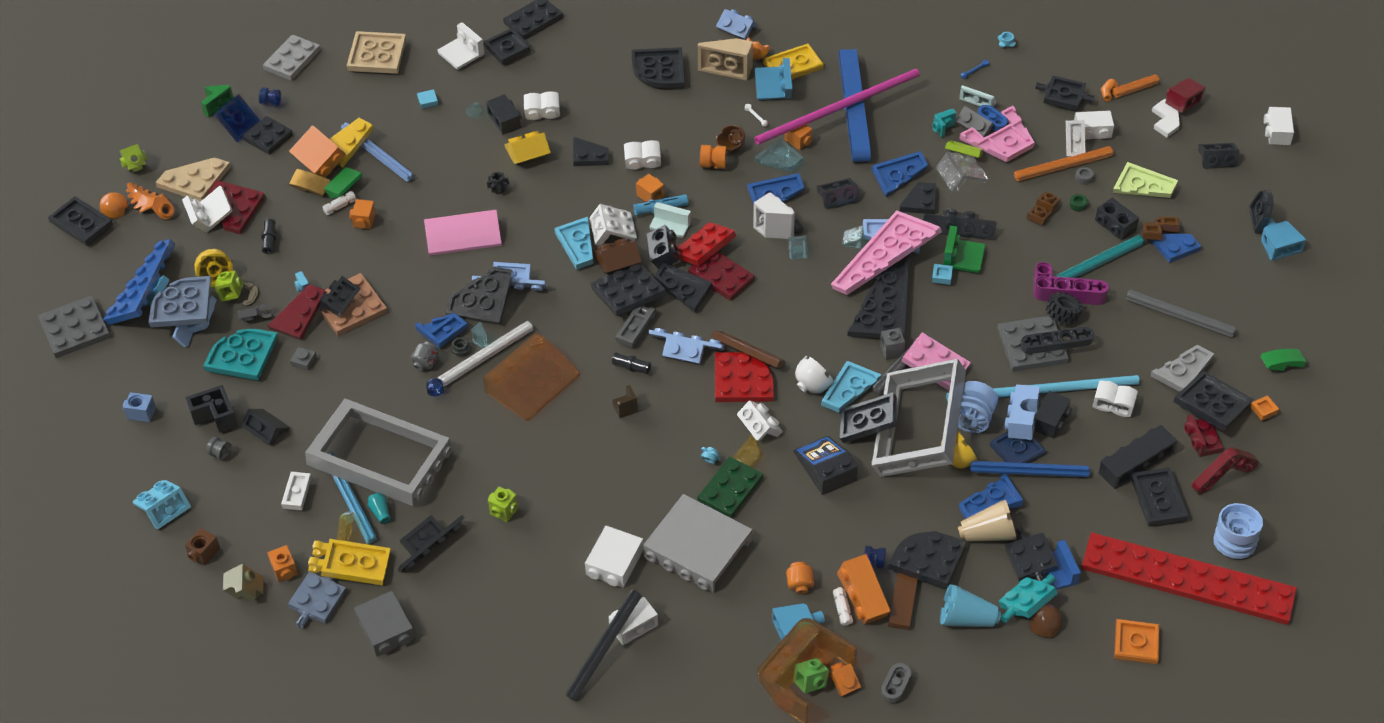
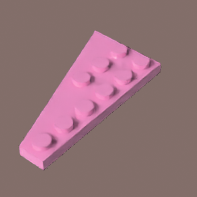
M896 210L831 283L832 289L848 295L942 232L941 227Z

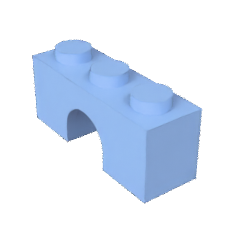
M1016 384L1015 392H1011L1010 403L1012 405L1008 406V416L1010 417H1006L1005 420L1008 438L1032 440L1035 428V414L1038 411L1040 402V386Z

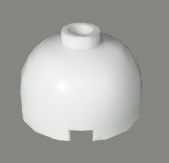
M805 356L797 365L795 377L799 382L797 386L803 392L809 391L815 394L824 392L834 381L831 376L826 377V370L811 357L808 359Z

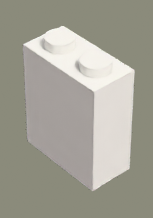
M605 526L585 562L586 575L592 579L605 581L612 586L624 588L643 552V538Z

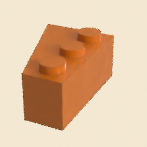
M867 554L844 561L837 575L855 607L858 619L865 625L887 617L890 609Z

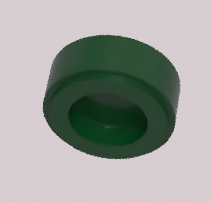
M1075 194L1070 198L1069 206L1072 210L1078 212L1086 210L1088 205L1087 197Z

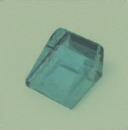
M863 226L844 231L842 246L860 248Z
M806 236L788 237L789 259L808 257Z
M479 322L471 329L472 339L475 344L485 348L488 346V339L482 323Z

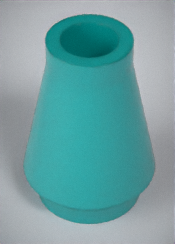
M382 493L371 495L368 498V507L380 524L389 522L391 517L386 496H383Z

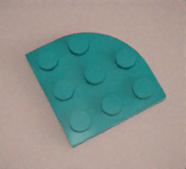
M243 329L236 331V334L227 338L224 336L209 352L203 365L204 371L259 380L278 339L277 332Z

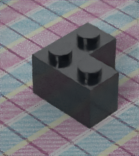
M223 385L185 397L194 425L214 419L219 433L238 427L234 411Z

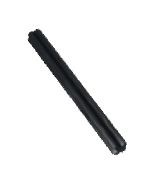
M636 590L630 591L568 688L565 695L569 699L577 700L642 596Z

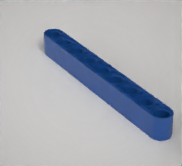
M857 49L839 50V65L845 99L862 92ZM863 100L845 108L852 162H870L871 160Z

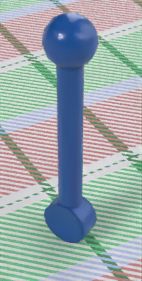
M983 60L982 64L976 66L968 72H963L961 74V77L963 79H966L969 74L975 72L981 67H987L989 65V61Z

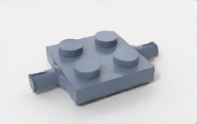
M309 572L288 603L290 609L297 611L301 615L295 623L296 626L303 629L308 619L326 624L344 596L346 587L335 583V578L321 577Z

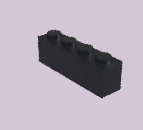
M1162 425L1155 429L1151 428L1145 435L1135 438L1126 447H1120L1113 455L1104 457L1100 462L1099 474L1116 489L1131 479V473L1145 471L1174 453L1177 439Z

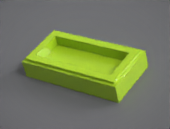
M952 140L948 141L945 149L978 158L983 155L984 151L981 148Z

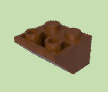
M629 238L615 240L614 245L612 243L597 246L598 249L593 251L602 271L606 273L641 262L636 241H631Z

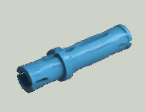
M684 194L660 200L651 199L645 203L633 204L635 216L645 213L654 214L656 202L680 207L688 206V198Z

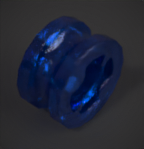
M433 378L427 381L428 395L436 397L444 393L443 381L441 379Z

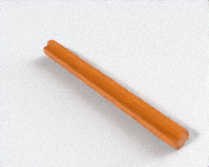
M1111 146L1018 170L1014 172V178L1016 181H1022L1113 156V149Z

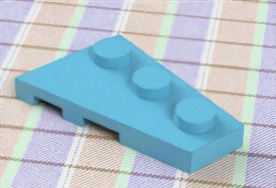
M588 217L554 228L557 238L576 270L593 264Z
M846 361L822 399L821 406L839 413L841 409L846 408L874 386L882 377V374Z

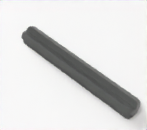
M913 343L874 384V393L880 395L884 392L887 373L906 368L907 364L902 362V358Z

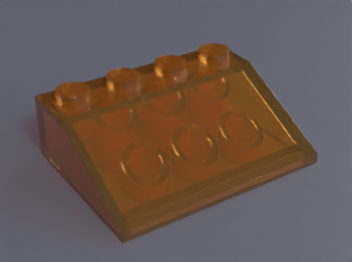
M536 332L485 375L483 381L487 394L525 421H528L573 382L580 373L549 340Z

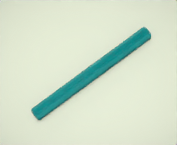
M1137 235L1054 277L1076 278L1143 245L1144 239Z

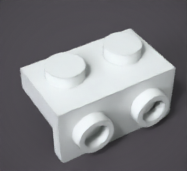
M749 400L737 415L754 438L760 441L766 434L778 437L783 431L778 426L779 422L769 415V409L763 403L758 404Z

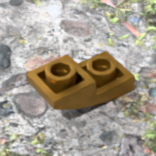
M296 169L289 185L305 193L309 191L323 198L325 193L324 187L330 183V180L308 171Z

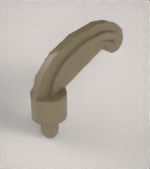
M243 282V286L249 290L248 301L245 300L243 305L249 306L256 300L258 290L254 284Z

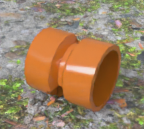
M701 145L700 167L710 168L713 165L717 169H725L727 146H716L713 148L712 145Z

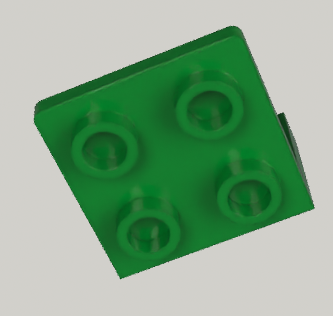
M950 226L943 265L953 266V269L979 273L985 244L959 240L960 235L957 234V227Z

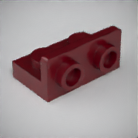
M1188 415L1187 421L1184 424V430L1190 436L1192 447L1197 451L1199 457L1222 453L1223 446L1212 424L1203 419L1195 420L1193 415Z

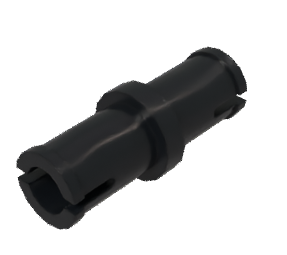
M265 219L264 232L261 234L263 240L262 252L265 254H272L274 252L276 222L273 219Z
M617 352L613 354L612 364L626 367L629 371L636 370L648 374L651 370V362L636 359V356L632 355L629 357Z

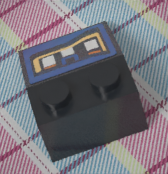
M829 436L793 451L821 495L857 481L858 465L849 452Z

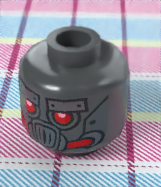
M429 342L419 343L411 354L413 366L420 371L432 369L439 358L438 348Z

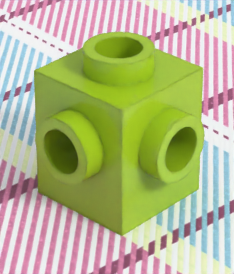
M138 144L120 150L122 158L119 159L123 168H127L128 171L132 169L133 172L143 169L142 165L146 164L145 160H147L144 150H140ZM131 156L136 158V162L131 160Z
M236 270L222 272L217 277L214 288L221 302L239 298L243 288V281L241 277H238Z
M498 487L488 498L490 515L505 522H508L518 509L516 494L510 489Z

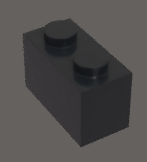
M505 94L486 101L487 114L502 135L521 128L520 120H522V115L519 110L516 111L512 100H508Z
M1049 391L1035 414L1034 431L1050 438H1054L1057 432L1060 433L1064 426L1063 420L1065 418L1068 419L1072 408L1069 407L1071 399Z

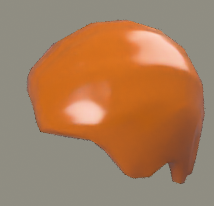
M752 41L753 60L765 58L770 46Z

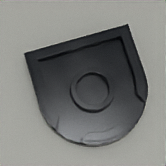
M1260 190L1248 206L1253 230L1256 234L1262 233L1271 218L1274 205L1271 191Z

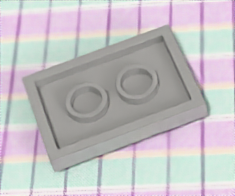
M291 35L263 64V69L292 81L321 50L320 45Z

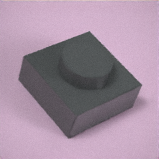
M298 347L290 360L291 366L309 370L317 357L316 352Z

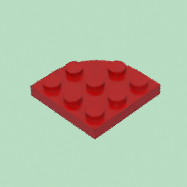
M715 352V402H748L749 400L753 402H773V377L765 363L746 353Z

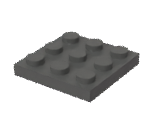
M92 295L38 315L55 358L110 338Z
M1044 316L997 324V330L1012 372L1068 363L1069 358L1065 349L1027 354L1020 348L1021 339L1025 335L1057 331L1058 328L1054 318ZM1050 339L1043 340L1046 344L1053 343Z

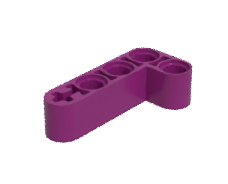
M1039 262L1036 265L1033 279V296L1037 300L1049 301L1053 293L1060 292L1061 294L1065 292V295L1069 293L1071 297H1077L1076 300H1080V304L1102 305L1106 302L1109 286L1105 281L1052 276V266L1049 263Z

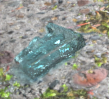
M781 138L755 156V162L789 172L804 162L803 157Z

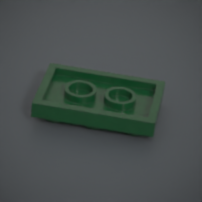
M729 456L698 495L697 501L733 518L763 479V473Z

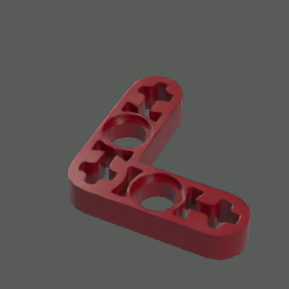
M1234 447L1228 448L1192 483V488L1198 495H1202L1209 491L1230 469L1248 473L1258 466L1259 461L1252 453Z

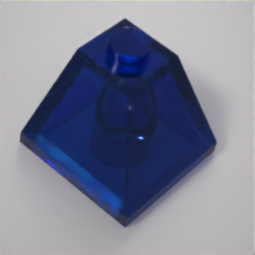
M239 94L231 98L214 114L236 142L242 139L243 135L260 121Z

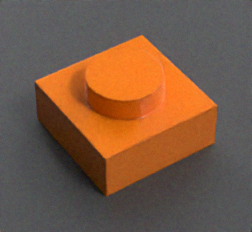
M1268 395L1251 402L1250 408L1261 421L1279 412V408Z

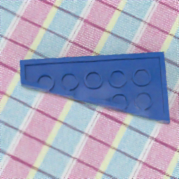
M171 239L161 240L155 244L154 251L145 258L146 262L136 270L135 277L126 284L127 288L117 296L116 303L106 311L107 315L103 321L107 325L142 315L140 309L142 306H146L148 302L146 297L153 292L160 277L158 272L165 267L163 261L170 257L175 246Z

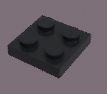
M513 28L484 41L486 49L502 65L531 51L530 45Z
M265 116L243 135V140L270 155L289 139L293 132L292 129Z

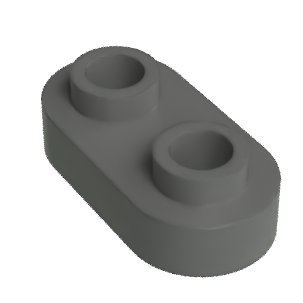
M896 663L890 668L881 687V696L886 702L895 703L902 698L911 679V669L904 663Z

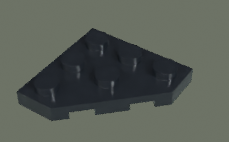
M493 267L488 270L489 272L482 277H477L460 291L451 294L445 313L447 315L455 313L461 318L501 325L514 271L500 267Z

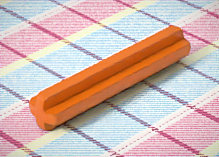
M1157 74L1113 88L1112 94L1115 98L1157 85L1160 78Z

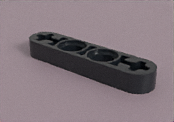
M1078 327L1029 334L1022 337L1020 348L1024 353L1034 354L1088 346L1093 342L1094 331L1089 327ZM1062 337H1070L1071 341H1064ZM1050 339L1053 343L1046 344L1043 340Z

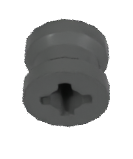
M215 436L208 442L206 453L210 456L215 455L219 460H224L230 453L231 444L227 441L222 442L220 438Z

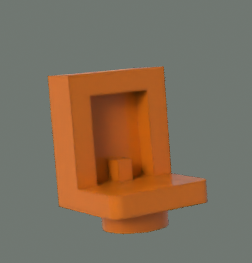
M839 662L831 666L832 670L829 671L828 677H832L840 696L861 687L851 663L843 664V662Z

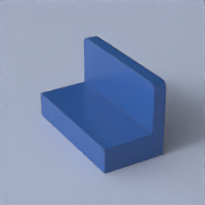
M1058 541L1056 551L1052 552L1058 564V570L1047 573L1055 577L1056 581L1052 585L1056 590L1078 585L1081 574L1066 541Z

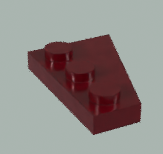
M309 284L267 327L270 330L302 341L321 305L319 302L320 298L327 292L324 289Z

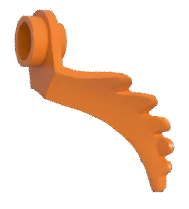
M127 183L128 189L126 192H130L128 198H133L130 203H137L134 209L141 208L139 212H144L152 208L164 220L170 219L174 215V207L164 194L156 196V192L148 194V189L143 191L142 186L137 187V184ZM162 208L167 210V214L162 212Z

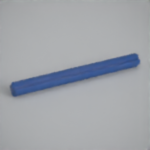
M974 461L970 466L971 471L977 473L1089 477L1090 474L1088 466Z

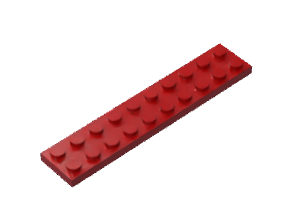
M1092 532L1081 566L1082 570L1285 625L1289 624L1296 587Z

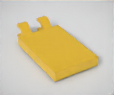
M329 539V543L314 541L312 555L315 557H310L308 572L317 573L321 571V576L383 586L391 548ZM325 555V559L316 558Z

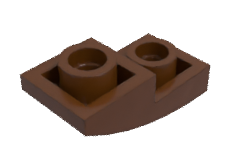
M1044 192L1037 199L1036 205L1028 212L1026 219L1043 226L1058 206L1061 198L1052 193Z

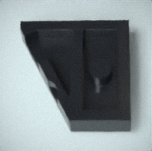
M573 137V166L609 165L608 147Z
M918 182L900 204L899 212L934 214L936 183Z

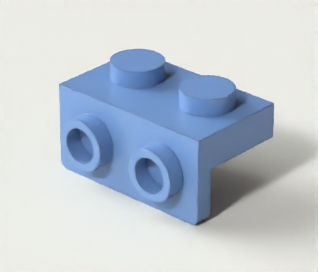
M724 9L716 27L726 33L747 40L752 28L756 29L757 25L754 19L748 15L743 17L733 9L731 11Z

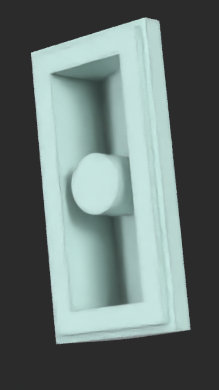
M963 85L961 86L960 100L977 106H995L996 100L994 96Z

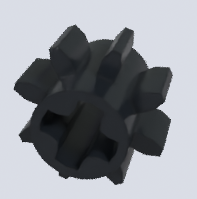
M494 172L491 176H488L487 188H491L492 193L501 194L508 190L509 178L505 177L504 173Z

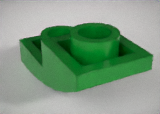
M1299 349L1272 350L1262 353L1260 356L1265 366L1270 370L1284 371L1287 365L1291 367H1304L1307 362Z

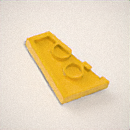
M358 118L330 138L346 154L342 161L338 163V166L342 168L373 131L374 127L372 124Z

